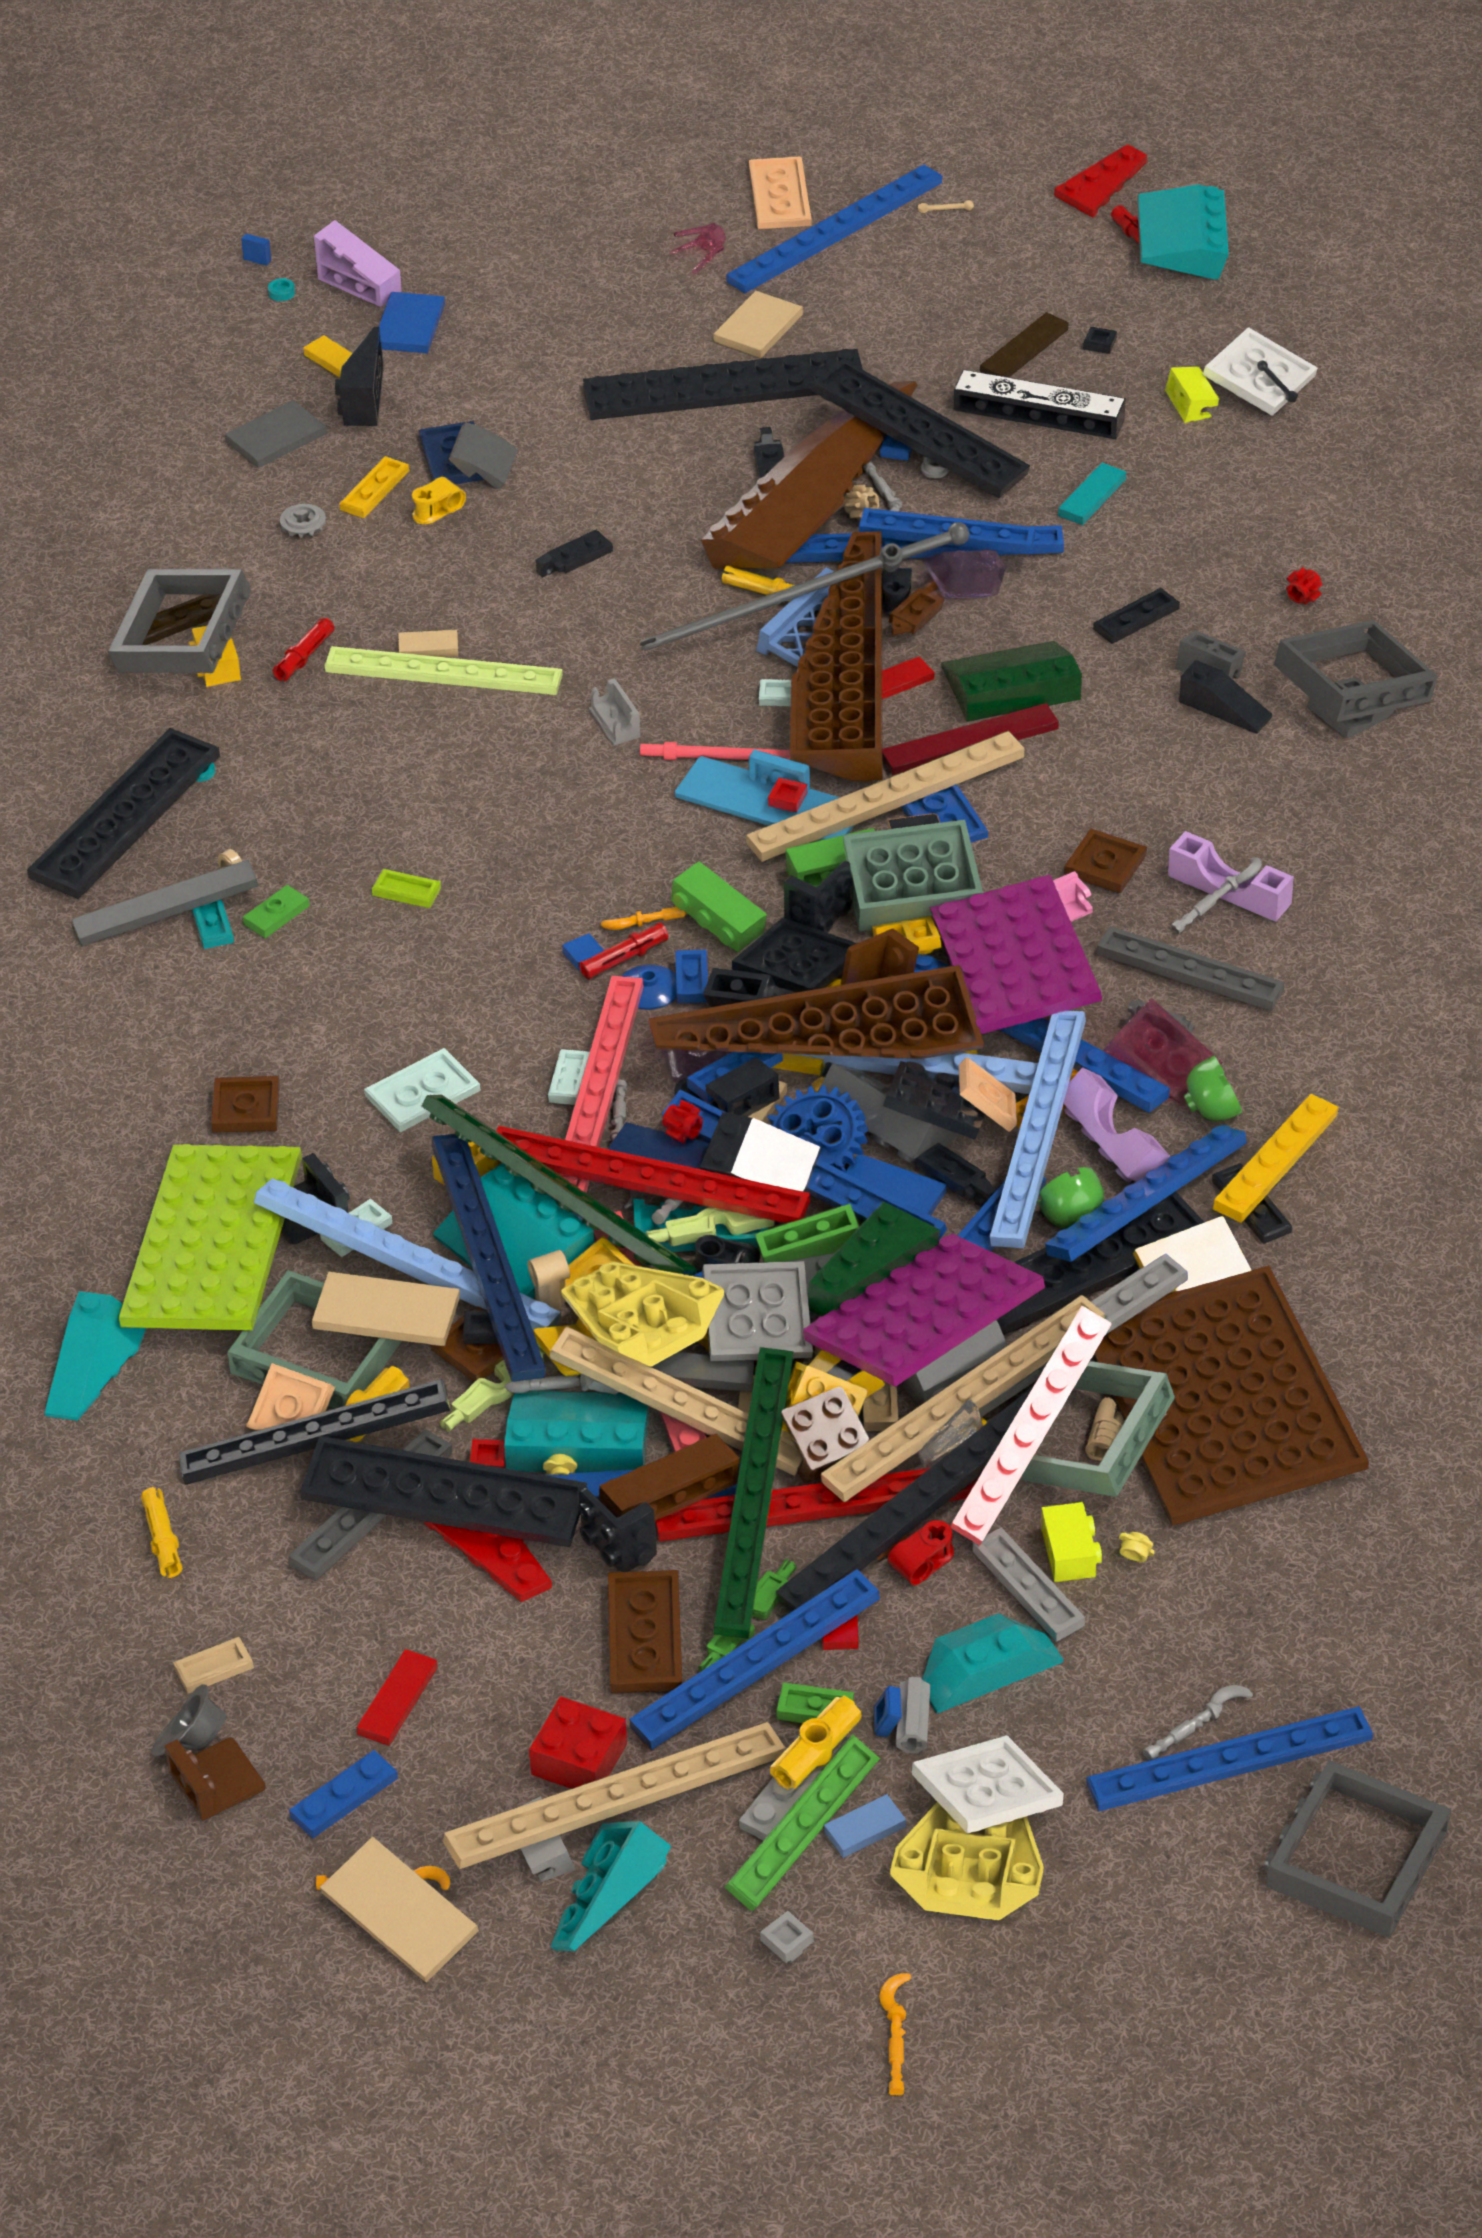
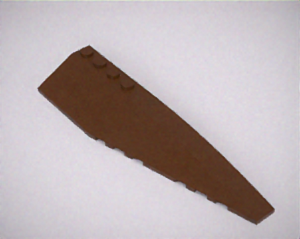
M916 381L893 382L889 384L910 397L918 386ZM843 410L811 433L764 477L760 478L749 492L743 494L741 500L734 507L728 509L725 512V516L718 523L709 528L710 531L701 539V542L712 567L715 569H725L729 565L737 569L780 568L845 501L843 494L849 493L854 487L852 480L861 476L863 472L861 466L869 463L883 441L882 433L884 432Z
M881 531L852 532L843 553V561L841 565H838L837 570L879 556L882 549ZM882 567L830 585L829 595L824 599L814 623L812 636L806 642L805 653L800 657L797 672L791 678L790 760L851 781L883 780Z

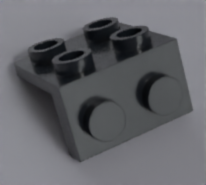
M314 1153L303 1157L305 1181L294 1185L293 1188L303 1193L311 1194L317 1199L349 1213L347 1201L350 1200V1194L343 1182L338 1183L333 1177L329 1165L326 1162L322 1163ZM287 1218L284 1219L281 1230L282 1235L290 1244H298L319 1234Z
M587 1488L579 1491L580 1504L578 1505V1511L581 1515V1537L587 1545L592 1546L594 1544L608 1566H615L620 1572H629L639 1565L648 1564L657 1555L654 1509L647 1502L616 1518Z

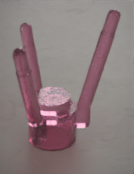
M714 222L706 226L674 232V237L700 233L697 239L671 250V255L683 252L697 245L703 250L710 251L692 270V274H697L717 253L724 250L722 245L726 241L725 233Z

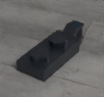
M771 427L760 428V441L754 442V455L759 479L764 477L785 457L780 439L773 440Z
M596 529L535 560L536 572L542 578L556 571L566 574L613 552V544Z
M937 1143L915 1159L916 1168L933 1179L947 1184V1188L961 1197H965L967 1200L973 1199L975 1204L981 1207L997 1190L986 1179V1172L940 1143Z

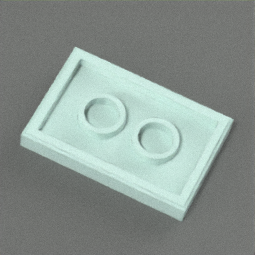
M445 1048L364 1089L365 1097L399 1132L429 1118L430 1112L421 1107L427 1095L442 1094L456 1104L481 1091L480 1083Z

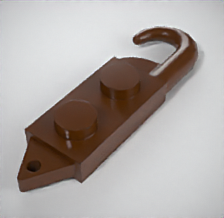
M934 578L921 589L918 588L890 613L888 622L891 623V634L897 635L909 632L914 635L942 609L944 599L936 590L948 588L954 592L953 597L958 599L961 595V589L958 584L946 578Z

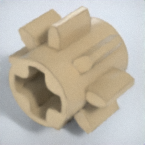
M854 485L852 488L853 492L846 493L843 506L845 511L850 514V518H857V520L861 521L864 508L878 509L879 498L873 492L872 487Z

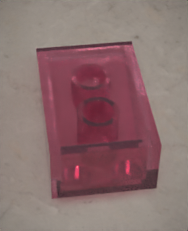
M1153 998L1137 1012L1103 1050L1169 1087L1168 1099L1181 1107L1186 1103L1183 1095L1189 1093L1186 1084L1188 1074L1196 1065L1214 1056L1210 1050ZM1217 1058L1218 1062L1221 1065L1223 1062Z

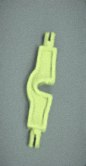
M709 1207L695 1216L666 1221V1228L646 1231V1234L658 1243L669 1241L671 1246L695 1243L704 1235H716V1224H724L732 1235H740L753 1230L772 1227L775 1225V1221Z
M538 1344V1347H539V1350H540V1353H541V1356H542V1359H543V1362H544V1354H545V1352L541 1349V1347H540L539 1344ZM504 1360L498 1363L494 1369L495 1376L502 1382L494 1383L485 1378L477 1379L464 1394L452 1403V1412L440 1421L441 1428H446V1431L450 1432L463 1420L470 1423L491 1405L504 1402L514 1395L513 1392L505 1388V1385L511 1382Z

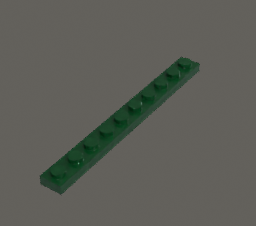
M442 1094L427 1095L421 1107L430 1112L429 1117L442 1125L448 1124L456 1130L454 1134L458 1138L466 1142H474L480 1146V1152L493 1160H500L506 1164L505 1169L509 1173L517 1177H525L531 1181L530 1186L534 1190L544 1195H551L557 1199L556 1204L560 1208L568 1212H576L582 1216V1222L595 1230L600 1229L608 1234V1240L614 1245L621 1248L627 1247L635 1253L633 1255L634 1258L648 1266L653 1265L661 1271L694 1276L698 1269Z
M759 1348L713 1635L749 1639L783 1426L781 1412L786 1407L794 1351Z

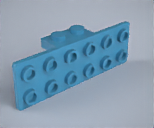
M755 749L749 756V770L700 756L675 790L676 798L768 826L840 798L810 789L809 765ZM778 778L807 784L808 793L797 813L768 806V796ZM855 825L820 838L817 841L849 834Z

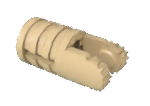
M1110 1397L1102 1399L1095 1415L1085 1449L1090 1459L1102 1461L1125 1422L1120 1412L1117 1411L1115 1413L1116 1403Z

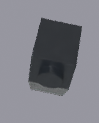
M1195 660L1180 677L1179 702L1256 734L1272 718L1271 712L1220 669Z

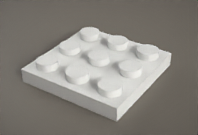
M1248 327L1205 366L1203 375L1273 416L1288 401L1286 400V394L1264 371L1258 370V362L1261 360L1266 361L1268 368L1290 391H1295L1296 393L1315 377L1318 368Z
M1008 1736L919 1760L912 1764V1775L966 1833L980 1831L984 1828L1011 1822L1018 1818L1041 1813L1063 1805L1064 1793Z

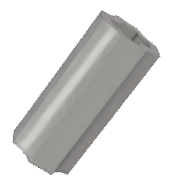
M909 1677L906 1681L900 1682L899 1686L901 1691L902 1717L897 1723L896 1748L903 1750L905 1753H919L927 1749L930 1683H926L920 1677Z

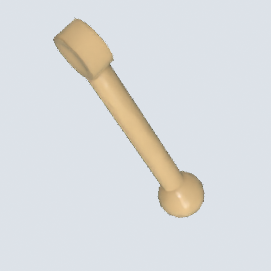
M967 200L964 203L942 205L921 203L918 205V211L926 213L933 210L963 208L970 211L973 209L974 203L971 200Z

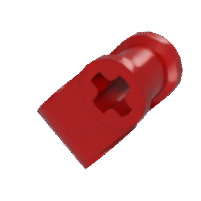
M940 1520L926 1523L913 1535L893 1547L888 1555L887 1561L889 1565L911 1585L917 1586L953 1559L954 1548L951 1544L953 1537L952 1528L949 1524Z

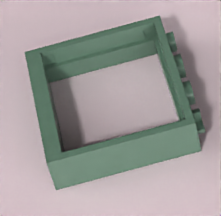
M288 1270L259 1308L253 1331L243 1330L228 1350L230 1373L263 1385L271 1364H276L333 1385L335 1389L327 1406L328 1409L333 1410L345 1406L348 1398L355 1390L360 1389L364 1391L375 1380L402 1341L379 1338L348 1383L259 1352L260 1347L294 1301L315 1309L317 1307L324 1283L314 1280L307 1275L303 1276Z
M1089 1361L1073 1389L1138 1399L1099 1466L1033 1455L1019 1480L1117 1497L1175 1396L1166 1373Z

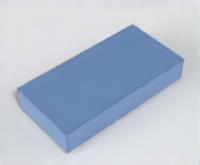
M886 1794L824 1824V1833L844 1858L905 1828L906 1819Z

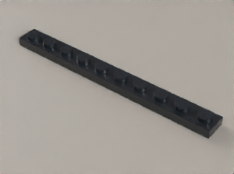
M1031 1390L1026 1391L776 1590L777 1600L790 1611H794L856 1569L861 1571L979 1477Z

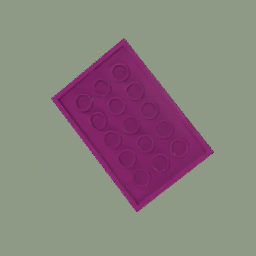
M1050 874L1017 884L1007 885L984 892L983 894H975L970 898L930 907L933 921L951 966L960 965L977 1019L975 1021L981 1034L1102 1001L1100 988Z
M951 1233L943 1237L939 1241V1245L933 1249L918 1253L915 1256V1260L905 1267H898L892 1270L891 1276L880 1283L867 1286L866 1292L857 1298L844 1301L840 1305V1309L832 1310L826 1315L819 1317L815 1322L803 1329L804 1339L895 1387L1044 1289L1043 1276Z

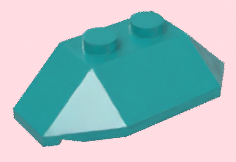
M997 1613L935 1638L922 1680L930 1683V1704L938 1714L1063 1663L1064 1659L1047 1634Z

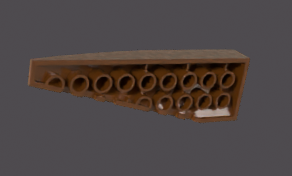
M960 965L649 1018L648 1021L656 1049L925 1059L984 1048L983 1038L975 1021L977 1019Z

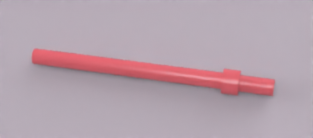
M665 742L664 745L640 744V756L664 757V760H676V757L699 758L700 756L710 759L749 760V756L754 748L677 745V742ZM755 749L790 760V750Z

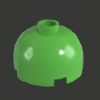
M1215 1055L1202 1061L1191 1070L1186 1081L1189 1093L1183 1095L1191 1112L1198 1110L1203 1118L1210 1121H1224L1243 1113L1230 1083H1228Z
M1077 1168L1080 1174L1072 1177L1068 1172L1061 1174L1050 1181L1039 1192L1042 1199H1037L1036 1203L1048 1221L1058 1228H1069L1079 1221L1080 1217L1091 1213L1104 1202V1189L1092 1168Z

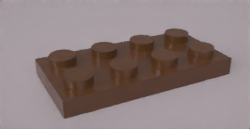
M678 1570L608 1573L611 1693L674 1690L682 1684Z

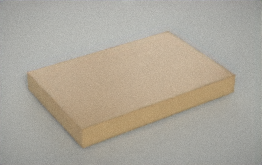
M755 291L713 334L714 342L762 358L803 315V307Z

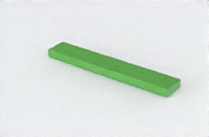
M852 1735L724 1888L749 1910L754 1911L880 1758Z

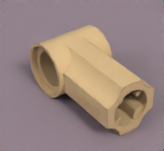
M557 1250L528 1260V1271L535 1287V1300L544 1302L549 1307L558 1311L562 1310V1305L566 1300L563 1298L561 1290L565 1288V1280L570 1278L568 1263L563 1252Z

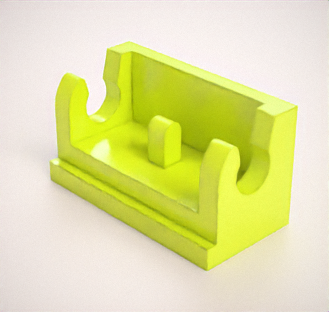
M1200 367L1171 368L1165 391L1184 423L1212 417L1210 412L1201 413V410L1204 407L1218 406L1219 398L1203 375Z

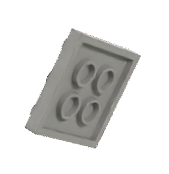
M804 1261L703 1265V1279L722 1287L724 1290V1296L707 1329L710 1361L758 1360L760 1347L794 1351L793 1359L812 1358V1344L805 1341L803 1329L810 1325Z

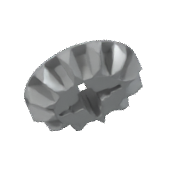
M297 504L283 511L280 516L282 531H288L289 536L298 534L302 538L303 535L308 534L313 537L314 532L322 531V527L326 524V516L324 511L318 506Z

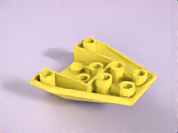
M618 1262L604 1264L599 1270L586 1277L576 1279L573 1284L561 1290L563 1298L599 1343L650 1367L704 1338L724 1296L722 1287L700 1277Z
M937 1802L896 1847L890 1875L926 1911L1001 1920L1039 1895L1044 1866L1027 1816L984 1828L980 1831L966 1833Z

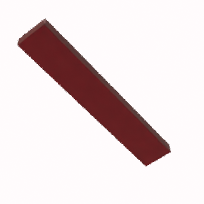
M1045 703L884 748L883 761L893 776L1007 731L1017 741L1059 729V721L1048 704Z

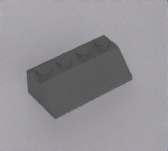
M833 1063L821 1086H826L829 1093L835 1087L839 1089L841 1095L846 1092L849 1093L852 1101L856 1100L860 1110L863 1111L868 1131L874 1134L872 1139L888 1148L890 1145L898 1149L896 1154L908 1162L914 1163L919 1155L937 1143L946 1146L959 1135L958 1133L883 1107L890 1087L864 1071Z

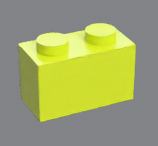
M1083 1502L1042 1507L1041 1531L1054 1582L1096 1577V1564L1102 1563L1101 1547L1099 1542H1093L1092 1536H1095L1094 1520L1092 1515H1086Z

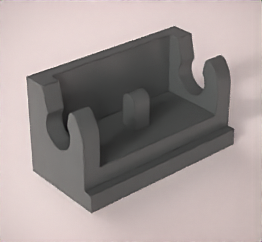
M1195 630L1180 641L1175 669L1185 672L1195 660L1222 670L1231 679L1232 677L1238 679L1241 674L1246 651Z

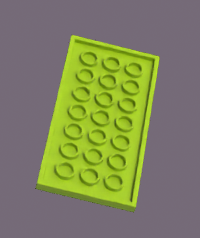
M173 1145L119 1315L120 1326L133 1328L253 1331L285 1217L255 1204V1195L272 1178L294 1187L302 1159L301 1147Z

